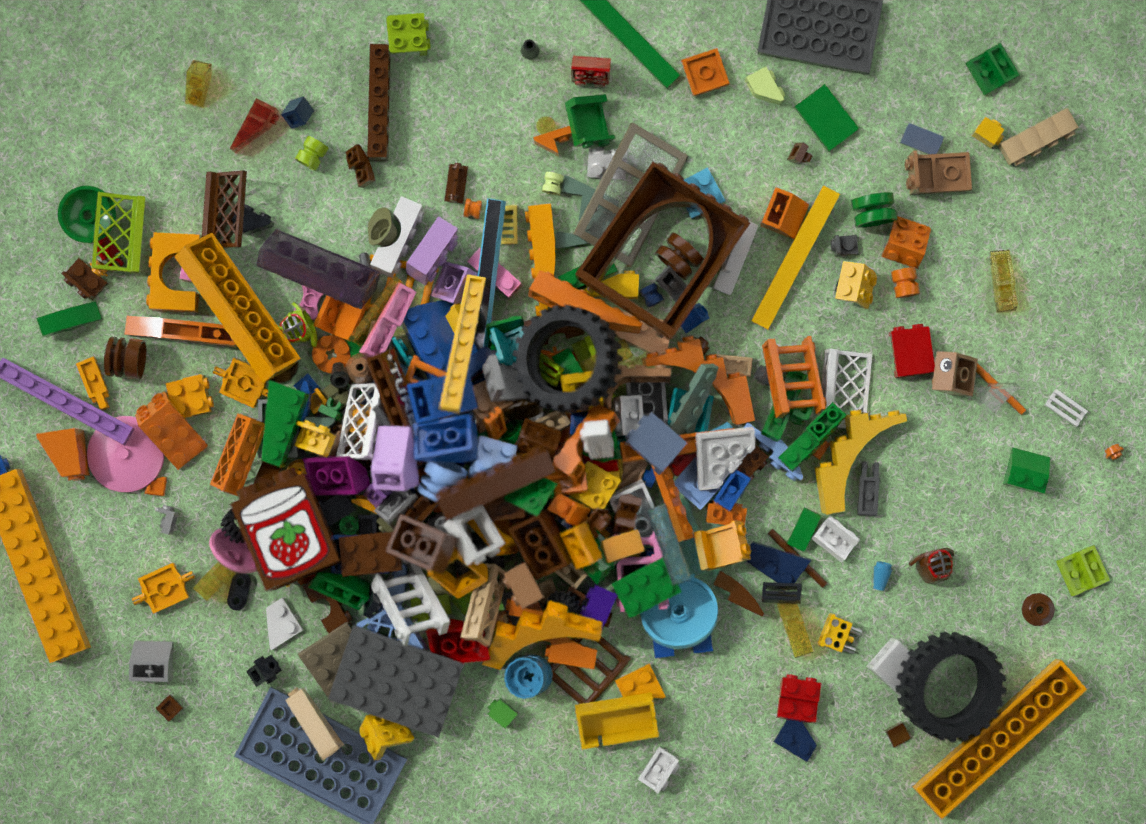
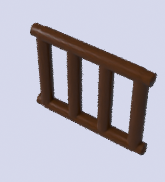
M602 636L596 642L617 659L619 663L613 670H610L596 657L595 667L607 676L600 685L579 667L565 665L594 691L587 700L555 673L561 664L552 662L550 665L553 673L552 681L579 704L595 702L631 660L629 656L621 654ZM574 637L572 640L581 644L580 642L583 638Z

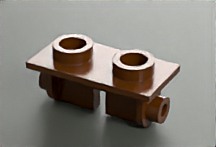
M461 163L449 164L444 201L463 204L468 166H463Z
M421 494L420 498L413 505L415 508L413 510L409 509L405 516L424 522L439 504Z
M595 509L586 521L594 540L599 536L595 529L597 528L599 532H602L611 522L610 519L612 517L608 514L609 510Z

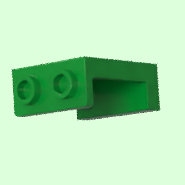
M606 94L573 97L565 102L575 147L582 146L583 149L591 148L594 145L604 147L610 145V141L616 139L615 135H609L602 105L608 102Z

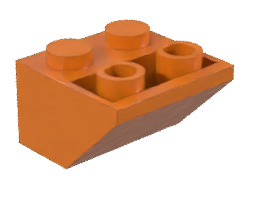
M776 187L760 226L795 239L809 204L796 195Z

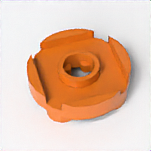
M334 335L321 337L317 341V346L313 347L312 350L313 362L325 373H331L332 366L336 362H341L345 368L347 361L351 357L349 346L345 340ZM333 348L335 349L334 353L337 354L336 358L332 357L330 360L328 359V355L326 354V352L331 351V349Z

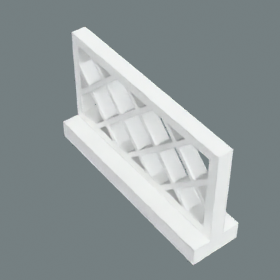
M838 349L825 350L821 387L823 396L826 398V408L833 402L841 409L849 402L854 410L862 408V412L867 413L872 354L841 351ZM839 355H845L850 361L843 368L838 363ZM860 357L867 358L866 367L862 370L855 363ZM851 364L858 371L852 378L845 372V369ZM840 373L848 380L841 387L836 381ZM859 375L865 380L864 386L860 389L853 382ZM849 383L856 390L850 397L843 390ZM839 392L846 399L840 406L835 401V395ZM857 394L863 399V404L858 408L851 401ZM845 419L837 428H846V424H844Z
M375 383L351 384L336 456H350L354 460L373 461L378 426L384 425L372 408L375 405H379L386 414ZM361 389L362 394L356 399V391ZM374 390V395L371 399L369 394ZM366 398L368 403L361 408L360 403ZM357 407L359 412L352 417V411ZM371 407L370 415L367 417L365 413ZM363 417L365 421L358 427L356 422ZM353 426L355 431L349 436L348 430ZM367 426L366 434L363 435L361 431ZM359 435L360 440L354 445L352 440ZM349 444L351 450L347 454H344V450ZM363 445L362 454H359L358 449Z

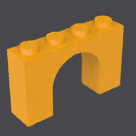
M153 232V237L150 239L152 256L149 257L151 275L148 276L147 280L150 294H147L146 304L149 306V309L154 311L198 313L199 293L169 289L163 281L162 272L169 259L174 257L185 245L200 239V235Z

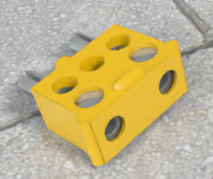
M830 613L819 637L818 645L821 647L826 646L839 652L843 650L854 654L853 651L844 647L854 651L855 648L845 643L846 641L849 643L854 641V637L850 636L849 632L861 636L860 633L853 630L861 633L862 630L853 627V623L837 618L835 614Z

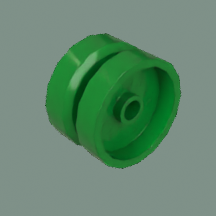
M892 192L869 194L851 201L853 211L862 212L854 217L856 228L879 226L898 220L896 210L888 208L895 203Z

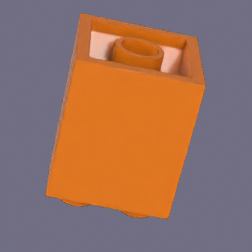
M71 428L36 434L37 439L61 477L68 478V481L85 480L84 476L90 475L84 430Z

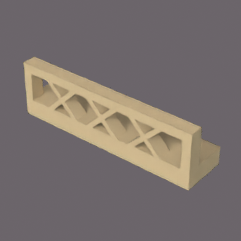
M485 564L488 568V581L473 590L461 635L465 640H477L484 646H490L505 587L502 579L505 578L504 573L506 572L496 564ZM498 574L500 575L499 582H497ZM485 629V637L483 638L482 635Z

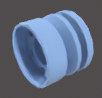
M427 461L424 470L429 475L421 477L417 490L424 496L437 501L434 494L438 493L441 488H450L456 485L459 480L466 478L468 472L454 462Z

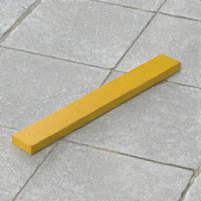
M824 185L822 186L754 314L752 322L767 330L769 329L839 198V193Z
M468 274L466 277L440 403V410L460 412L486 283L485 277Z

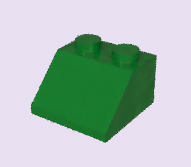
M1012 447L1003 484L1037 494H1045L1050 475V457Z

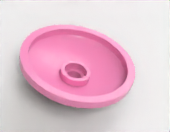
M222 528L213 532L209 540L210 549L214 557L223 566L243 574L257 571L246 542L242 544L239 542L237 544L235 539L231 542L229 540L230 536H224L226 531L222 532Z

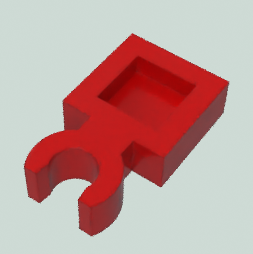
M105 237L98 241V243L104 248L111 241L108 237ZM114 244L105 250L112 259L120 252ZM103 252L99 254L102 261L108 259ZM118 257L114 260L117 261L120 266L124 265V262L121 258Z

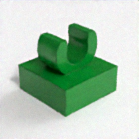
M329 398L327 406L320 405L319 412L341 421L343 414L338 411L342 409L343 403L338 402L337 406L333 407L334 399Z

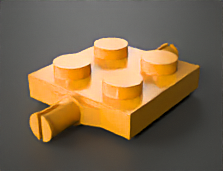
M234 357L227 370L217 366L213 370V374L223 377L219 393L255 408L262 395L268 396V389L265 388L266 382L263 383L252 366L243 360Z
M171 563L138 578L142 594L132 598V601H135L133 604L137 605L146 601L152 613L155 614L190 598L185 582L195 579V575H192L194 574L193 571L181 575L175 563Z

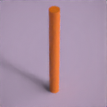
M977 363L976 373L1022 415L1026 409Z

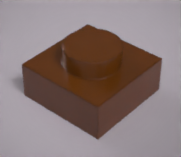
M171 694L156 707L158 712L168 722L184 708Z

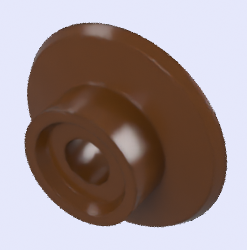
M1042 593L1029 595L1022 604L1024 619L1034 626L1048 624L1055 613L1053 601ZM1038 606L1042 608L1041 613H1037L1036 608Z

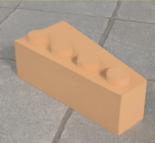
M623 311L624 314H626V315H628V316H632V315L629 314L628 312H624V311ZM645 323L642 325L640 334L615 331L617 334L616 338L646 353L658 351V354L665 353V349L668 348L670 341L665 336L663 338L658 337L656 330Z

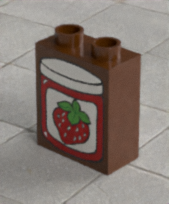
M289 468L275 474L273 479L276 485L264 490L260 489L258 483L237 490L236 493L239 500L230 503L264 589L267 592H273L341 563V555L309 477L304 473L297 475L295 468Z

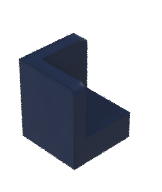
M302 96L289 101L281 116L290 128L294 129L306 125L314 110L305 97Z

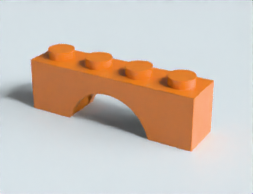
M601 404L592 407L588 411L587 417L577 426L575 433L566 441L562 451L554 457L552 464L557 473L574 483L578 480L586 469L582 461L584 441L581 440V429H584V422L608 420L612 433L620 422L615 412Z

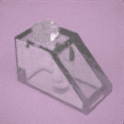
M988 383L985 387L981 385L975 391L974 401L991 416L1018 390L1019 386L1016 383Z

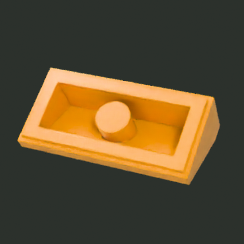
M638 529L603 540L601 543V549L608 564L644 552Z

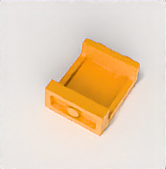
M735 520L731 521V524L707 531L699 530L693 532L701 570L711 571L751 559V549L746 540L747 530L742 521Z

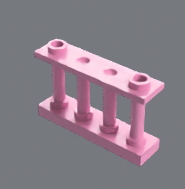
M663 529L654 530L653 535H650V537H641L643 545L654 546V554L652 556L629 557L619 561L617 564L618 580L624 577V566L650 564L665 557ZM616 532L614 537L621 535V533ZM617 595V607H620V612H624L625 609ZM669 599L659 603V609H667L669 607Z

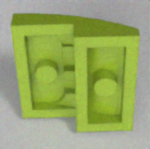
M1095 545L1056 561L1071 596H1076L1090 588H1095L1110 581Z

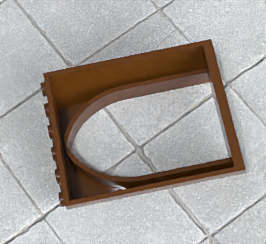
M653 161L575 275L580 283L588 286L587 290L593 294L595 291L656 330L658 337L663 338L665 336L667 339H672L746 231L750 222H748L749 219L746 216L734 213L733 209L727 204L723 203L722 205L718 203L713 195L701 192L697 185L685 182L684 178L678 173L673 174L669 172L664 164H657ZM669 208H694L698 210L706 224L709 238L708 250L700 268L664 321H661L601 282L630 238L645 220Z

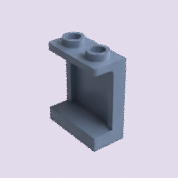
M651 412L649 416L644 415L639 420L638 424L640 426L636 431L631 429L625 436L627 441L624 445H629L660 475L687 442Z

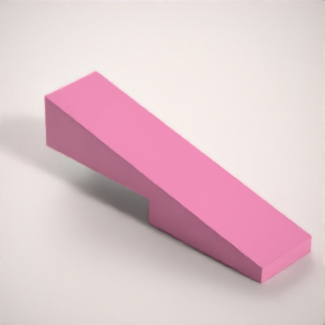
M398 283L359 351L361 354L371 357L386 351L397 326H401L416 291L402 283Z

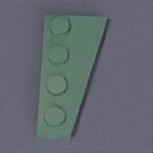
M715 364L700 365L689 384L691 389L679 401L682 403L677 413L673 412L669 418L672 420L669 428L677 435L691 434L695 431L697 421L703 411V406L709 396V391L719 369Z

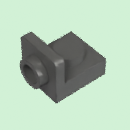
M835 235L833 240H831V252H835V256L858 255L857 235Z

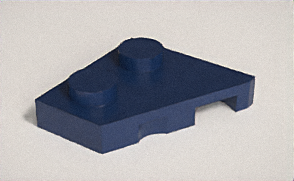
M787 719L773 741L808 762L817 747L802 722Z

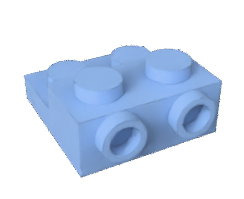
M697 456L674 481L679 492L700 510L719 490V488L698 489Z

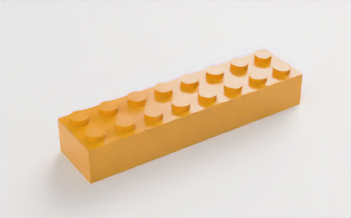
M213 233L185 245L175 255L180 266L263 383L287 371L301 359Z

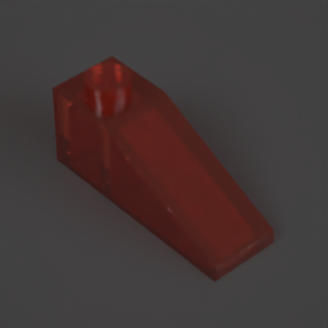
M256 98L230 147L232 152H239L268 131L272 125H276L280 117L277 108Z

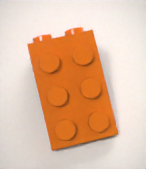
M165 391L157 393L152 397L150 403L142 405L137 409L135 417L139 428L177 470L208 447L204 439L176 409Z

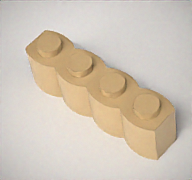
M1066 108L999 144L998 147L1008 165L1014 164L1017 166L1025 162V157L1030 154L1032 157L1042 152L1041 149L1045 146L1051 148L1059 143L1058 139L1064 137L1066 140L1076 134L1074 131L1079 127L1069 109Z

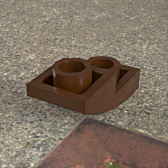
M356 144L347 150L348 168L355 170L358 187H367L375 181L367 155L360 144Z

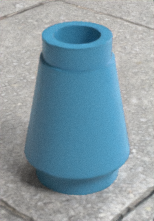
M881 561L876 562V565H874L873 589L885 591L893 571L891 569L892 564Z

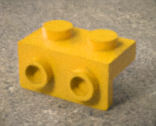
M307 420L304 423L297 421L296 425L301 427L294 446L323 457H328L336 438L335 435L330 433V429L323 425L315 427L316 424Z

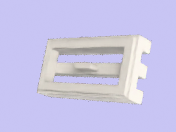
M1057 389L1053 391L1044 404L1075 427L1079 425V422L1088 412ZM1057 395L1058 397L1066 401L1068 404L1079 410L1081 413L1078 414L1070 407L1062 403L1060 400L1055 398V396ZM1053 401L1077 418L1076 421L1053 406L1051 402Z

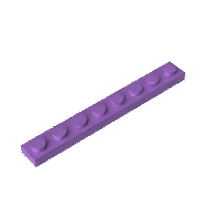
M1 359L0 379L122 445H126L135 430L133 427L7 359Z

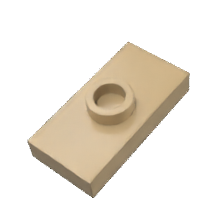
M717 354V356L723 357L727 375L740 372V375L743 374L751 377L752 357Z

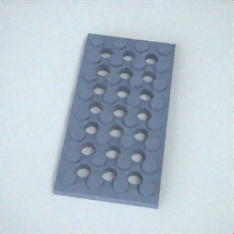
M270 687L234 757L361 824H374L408 758L386 748L382 758L374 760L371 753L368 752L365 740L361 737L360 733L324 715L343 744H350L352 746V753L349 755L344 754L341 747L328 756L325 762L319 763L316 760L318 752L302 726L300 725L296 728L291 725V719L295 715L285 701L289 698V695ZM275 708L283 709L284 716L279 719L274 716ZM267 725H272L275 728V733L272 736L265 733ZM284 734H289L292 737L291 744L286 745L282 742ZM258 742L265 744L266 750L264 753L256 751L255 746ZM301 743H306L309 746L308 753L302 754L299 751ZM275 751L282 753L283 759L281 762L273 760L272 756ZM361 753L369 755L368 763L363 764L359 761ZM292 760L299 762L300 768L298 771L290 769V762ZM335 761H340L343 764L342 771L336 772L333 769ZM378 762L386 764L387 769L385 772L380 773L377 771L376 764ZM313 769L317 772L315 780L307 778L308 770ZM357 770L360 773L358 781H353L350 778L351 771ZM330 778L334 781L332 789L325 788V779ZM368 780H376L378 786L375 790H370L367 787ZM346 787L351 790L349 798L342 797V788ZM366 797L369 802L368 806H359L358 799Z

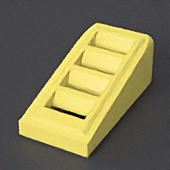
M506 205L505 211H513V215H504V219H513V222L503 223V227H513V230H502V234H514V238H501V244H518L517 205Z

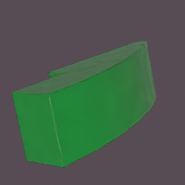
M94 301L53 312L36 319L42 336L47 338L102 320L97 303Z

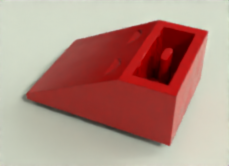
M573 55L571 82H575V85L586 86V83H592L595 87H605V84L609 85L611 58Z

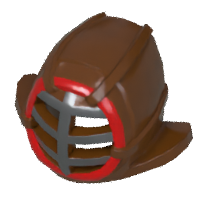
M946 547L925 552L911 559L909 566L911 567L916 563V570H918L920 577L925 583H940L951 577L954 560L951 556H954V551Z

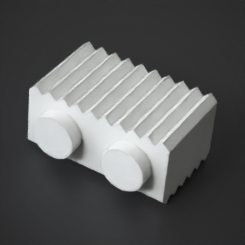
M608 420L584 422V429H581V440L584 441L585 452H589L592 460L594 458L601 459L602 457L612 458L614 456V442Z

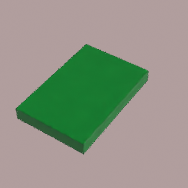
M825 84L794 107L828 152L860 129Z

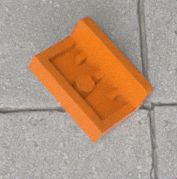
M712 500V504L707 503L706 522L728 525L731 524V521L736 520L742 521L745 525L747 508H742L743 504L736 503L729 512Z

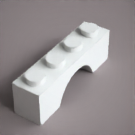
M402 196L400 197L393 214L394 219L401 226V234L394 244L377 248L370 263L372 270L391 278L394 273L397 274L401 267L400 259L402 256H406L409 246H407L409 239L413 240L417 231L415 226L417 222L420 223L424 216L421 204Z

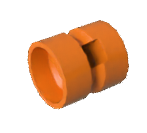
M908 267L891 272L893 283L896 284L894 287L896 298L920 294L919 284L915 282L917 279L916 267Z

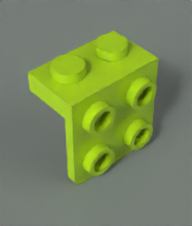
M424 13L387 16L389 52L392 54L419 52L420 56H427V51L431 50L430 38H426V31H429L428 20H425Z

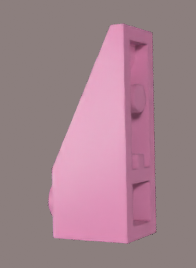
M481 248L467 261L477 271ZM498 263L496 288L510 299L522 284Z

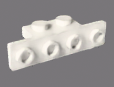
M750 222V225L722 264L713 286L715 290L727 295L732 294L757 231V224Z

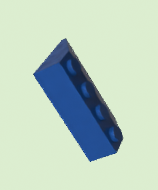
M440 300L408 309L401 326L416 356L420 358V361L447 372L455 334L445 316L454 304ZM474 343L471 356L478 351ZM424 371L428 379L437 377Z

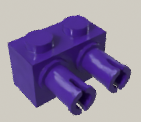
M595 585L594 588L590 587L586 596L589 600L586 606L582 605L579 615L601 621L603 630L617 594L598 585Z

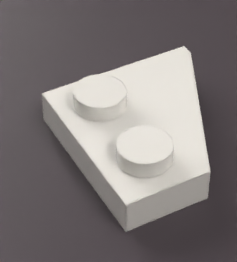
M284 598L279 599L266 608L269 646L271 650L303 631Z

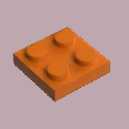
M718 48L681 60L693 97L730 84Z

